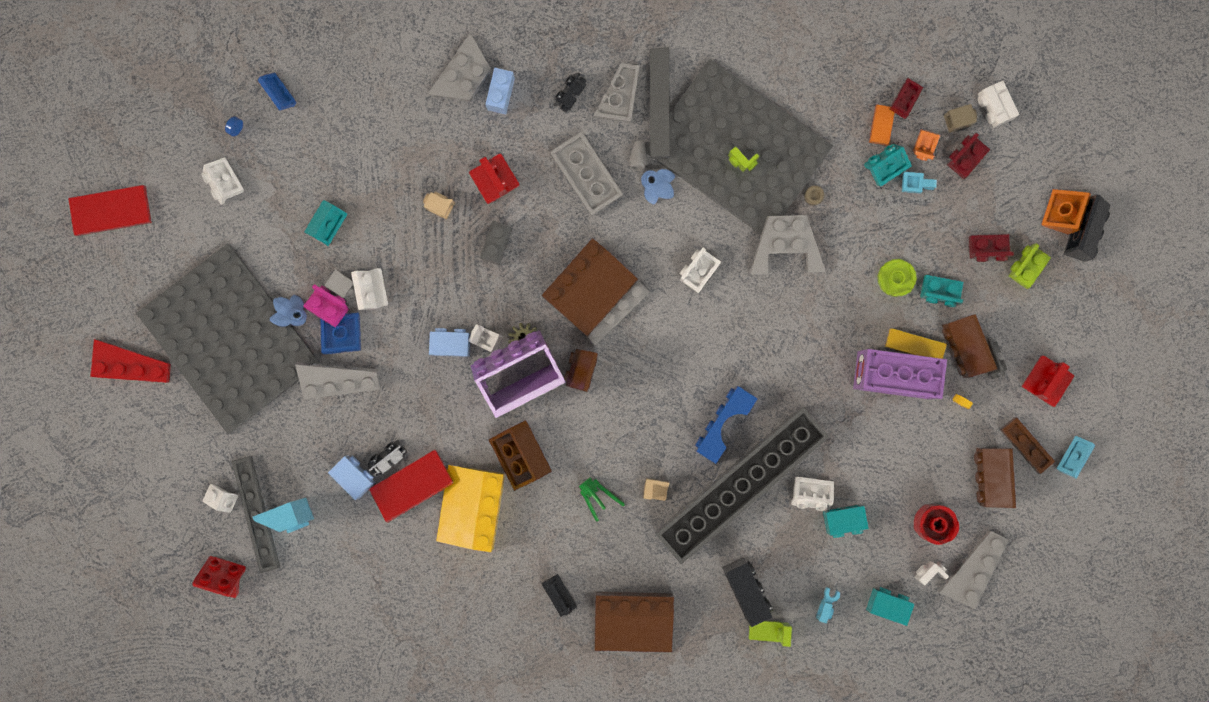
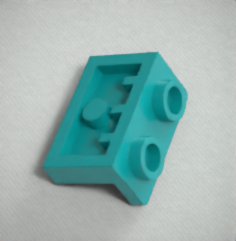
M896 144L888 145L884 148L883 152L871 156L864 163L865 168L871 171L877 186L880 187L912 167L904 147Z
M924 275L920 298L926 299L927 303L937 304L939 301L944 302V306L956 307V305L963 304L961 295L964 282Z

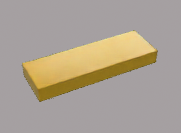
M890 328L885 347L911 355L943 359L947 344Z

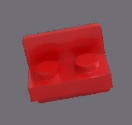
M498 154L489 160L486 156L479 160L481 165L469 171V175L487 204L494 202L520 186L502 154Z
M1042 355L1022 384V388L1051 407H1056L1075 376L1068 371L1069 365L1064 362L1055 363Z
M209 556L193 580L192 586L236 598L239 594V581L246 570V566Z

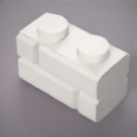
M1004 81L989 86L978 93V103L981 107H984L987 113L986 120L989 124L993 125V128L1009 122L1020 115Z

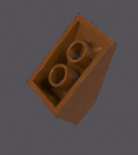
M576 349L575 353L571 352L568 363L572 365L570 371L566 370L564 376L567 387L584 392L589 391L598 353Z

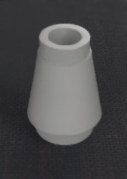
M637 141L634 143L628 162L630 169L633 171H644L647 166L646 144L644 142Z

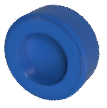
M236 116L231 117L225 125V132L233 137L237 136L243 128V121Z

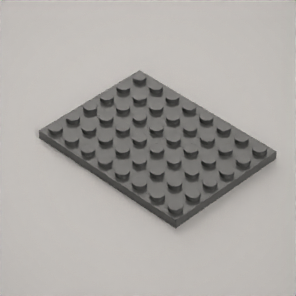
M709 59L670 113V158L655 160L756 232L762 234L767 216H783L833 145ZM650 142L646 146V154H648L649 156ZM735 146L748 160L756 154L759 155L758 164L751 171L747 169L742 172L738 166L734 167L730 163L728 154Z
M228 243L136 313L227 434L232 433L299 381L295 366L296 362H304V364L313 365V363L321 364L291 324L286 327H280L270 321V317L277 313L273 300Z

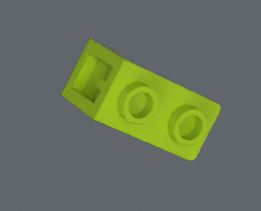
M764 621L753 627L749 625L750 640L780 642L782 646L791 647L792 626L788 622Z

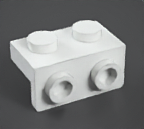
M704 247L701 251L698 249L691 257L693 262L690 266L685 265L679 273L682 275L680 281L697 293L701 291L721 263V261L709 254Z

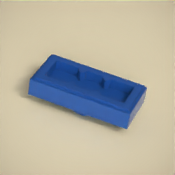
M276 73L259 77L258 82L279 111L295 106L297 102Z

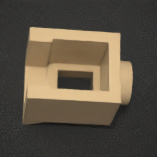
M436 191L434 193L430 192V194L427 193L423 201V207L426 210L446 220L455 204L453 199H448Z

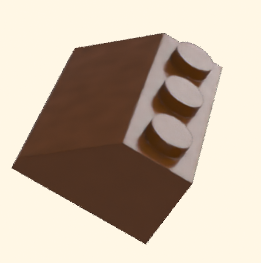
M976 314L942 325L943 336L949 341L951 346L949 351L952 357L956 359L958 364L956 368L960 376L970 378L997 369Z
M526 420L489 439L514 491L552 472Z
M976 448L974 461L977 464L978 471L975 474L979 488L976 494L978 503L983 507L1016 508L1013 448Z

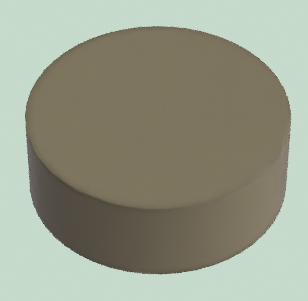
M819 186L809 187L804 194L805 201L812 206L820 204L824 199L823 189Z

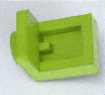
M736 146L728 154L730 163L734 167L738 166L742 172L747 169L751 171L758 164V154L748 160Z

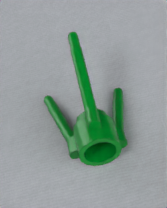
M590 477L579 488L595 521L598 522V516L589 498L592 496L603 510L606 507L595 494L599 491L596 487L621 506H625V503L603 487L597 479L593 481Z

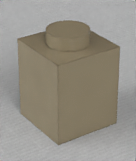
M971 104L949 110L944 115L949 133L971 127L977 122V113Z

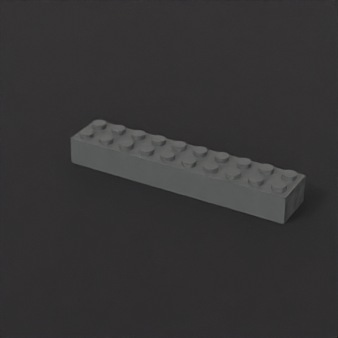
M804 407L798 408L656 530V536L679 563L683 564L827 440L829 436Z

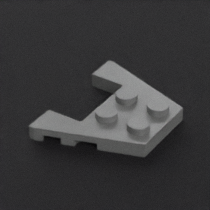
M807 215L767 216L760 237V243L754 256L755 259L750 269L751 275L768 274V254L806 253V272H825Z

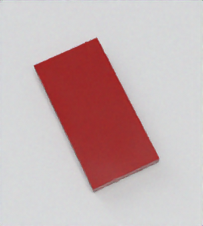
M144 185L68 198L75 236L152 223L147 190Z
M433 450L371 487L369 491L385 522L389 523L454 484L437 450Z

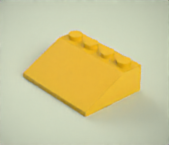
M448 465L447 471L454 484L444 489L436 541L472 550L492 552L494 550L505 473Z

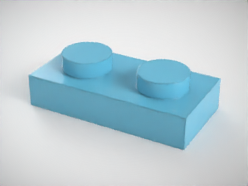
M1075 436L1059 463L1057 470L1077 479L1095 447L1094 443Z

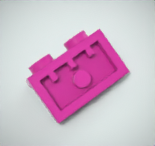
M314 284L312 286L314 292L303 307L336 328L349 310L345 304L346 301L339 295L335 297L331 295V291L322 285L318 287Z

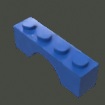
M739 386L729 390L726 395L728 400L724 405L720 404L715 412L717 417L714 421L710 420L705 428L707 433L704 437L700 436L695 443L697 447L695 451L715 464L726 449L721 438V428L724 422L736 414L748 415L757 401L756 397Z

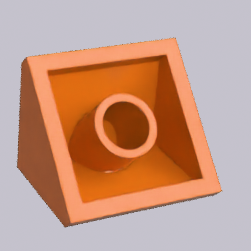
M1053 189L1041 225L1068 235L1079 231L1091 193Z

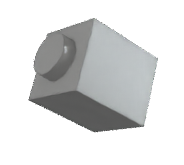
M335 269L325 283V286L348 300L349 297L352 298L355 295L353 280Z

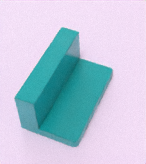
M323 200L304 232L329 246L346 218L347 213Z

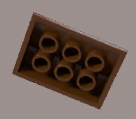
M592 238L541 296L588 337L637 282L638 278Z
M596 592L595 651L672 652L673 593Z

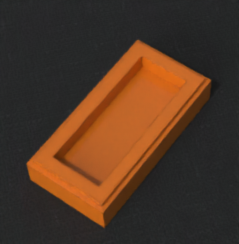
M878 104L875 106L869 143L889 145L894 112L889 110V106Z

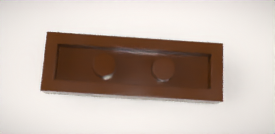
M1014 417L1000 429L1038 474H1042L1055 462L1017 417Z

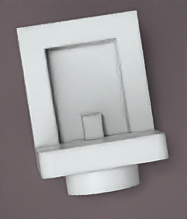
M476 324L471 331L468 341L493 352L498 349L503 336Z
M210 484L203 502L216 511L230 513L238 495L229 493L215 484Z
M929 561L916 571L917 575L914 578L919 583L926 585L937 573L944 579H947L949 576L945 573L947 569L939 562Z

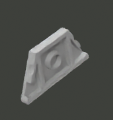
M471 34L468 35L429 91L431 97L439 96L470 102L491 73V68Z

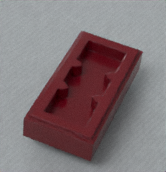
M907 78L889 110L906 119L924 87Z

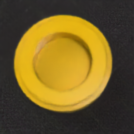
M955 394L952 399L953 402L966 409H970L973 405L971 401L958 394Z

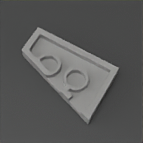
M620 64L593 117L631 123L640 66Z

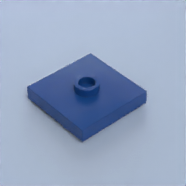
M359 313L345 314L336 328L320 318L321 353L323 355L361 351Z

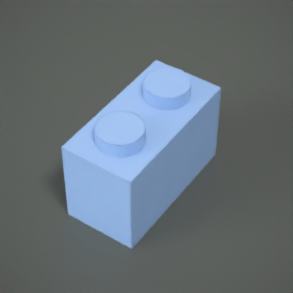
M494 68L485 104L488 111L506 115L515 80L513 72Z
M435 328V332H430L429 355L470 357V342L468 341L470 333H466V329H454V332H447V329Z
M348 455L344 456L328 474L354 500H357L375 484V481L373 480L374 476L368 470H363L359 466L360 462L354 456L350 457Z

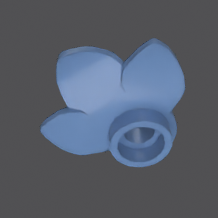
M660 169L657 172L652 170L644 172L641 177V183L645 188L644 196L646 200L654 205L658 197L663 199L673 198L674 191L670 182L675 178V175L667 169ZM650 176L654 179L653 183L648 181Z
M294 294L290 300L283 297L273 299V305L277 313L270 317V321L273 324L286 327L290 324L301 326L306 322L307 315L303 310L304 302L299 296ZM295 314H299V315H300L299 318H294L293 316H294Z

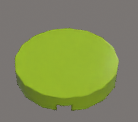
M892 259L884 263L877 275L881 290L886 295L892 297H902L910 293L917 281L914 267L902 259Z

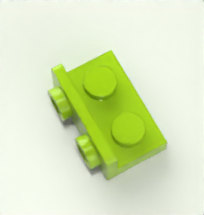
M1037 243L1030 246L1027 245L1021 252V255H1023L1021 259L1014 262L1010 268L1011 273L1009 277L1026 289H1030L1051 259L1050 256L1038 249L1039 245Z

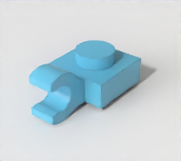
M904 172L901 192L921 194L923 188L934 190L937 186V180L923 179L924 173Z
M828 587L824 590V598L821 600L816 615L820 622L826 624L828 619L832 618L834 612L832 603L840 598V592L837 590L835 595L830 597V588Z

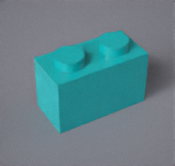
M858 504L823 511L826 533L830 536L833 535V538L844 537V533L852 532V535L864 533L863 530L869 529L864 505Z
M880 587L879 590L873 588L866 610L871 614L908 626L915 604L909 601L910 597L898 593V596L891 594V590Z

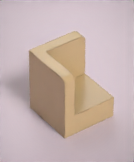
M646 478L643 498L665 501L669 482Z

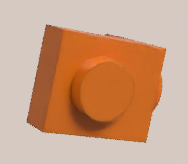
M921 129L913 149L914 154L917 155L916 158L924 161L928 159L933 160L935 157L933 153L940 134Z

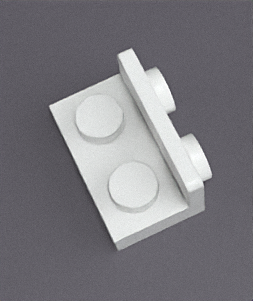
M225 157L204 165L203 173H201L202 178L206 184L210 185L213 198L218 200L221 205L225 203V199L243 193L244 189Z
M381 268L370 271L351 272L358 310H371L388 305Z
M795 477L794 495L791 505L801 509L808 507L816 508L818 511H826L831 508L834 501L833 481Z

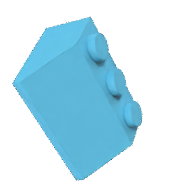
M307 498L292 501L253 516L254 521L278 532L286 530L287 533L310 525L308 521L314 519Z

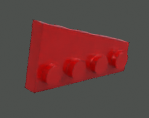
M94 339L90 377L169 383L170 363Z

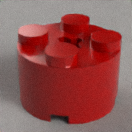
M925 504L917 511L914 517V530L923 540L936 545H942L954 540L957 536L959 522L956 514L950 508L939 504Z

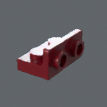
M978 133L972 136L968 134L961 142L963 146L959 150L955 149L948 157L951 160L947 163V166L963 179L972 172L990 151L977 138L979 136Z
M1009 234L969 236L970 259H976L977 262H987L989 258H995L997 262L1008 261L1009 257L1014 256V252H1010Z

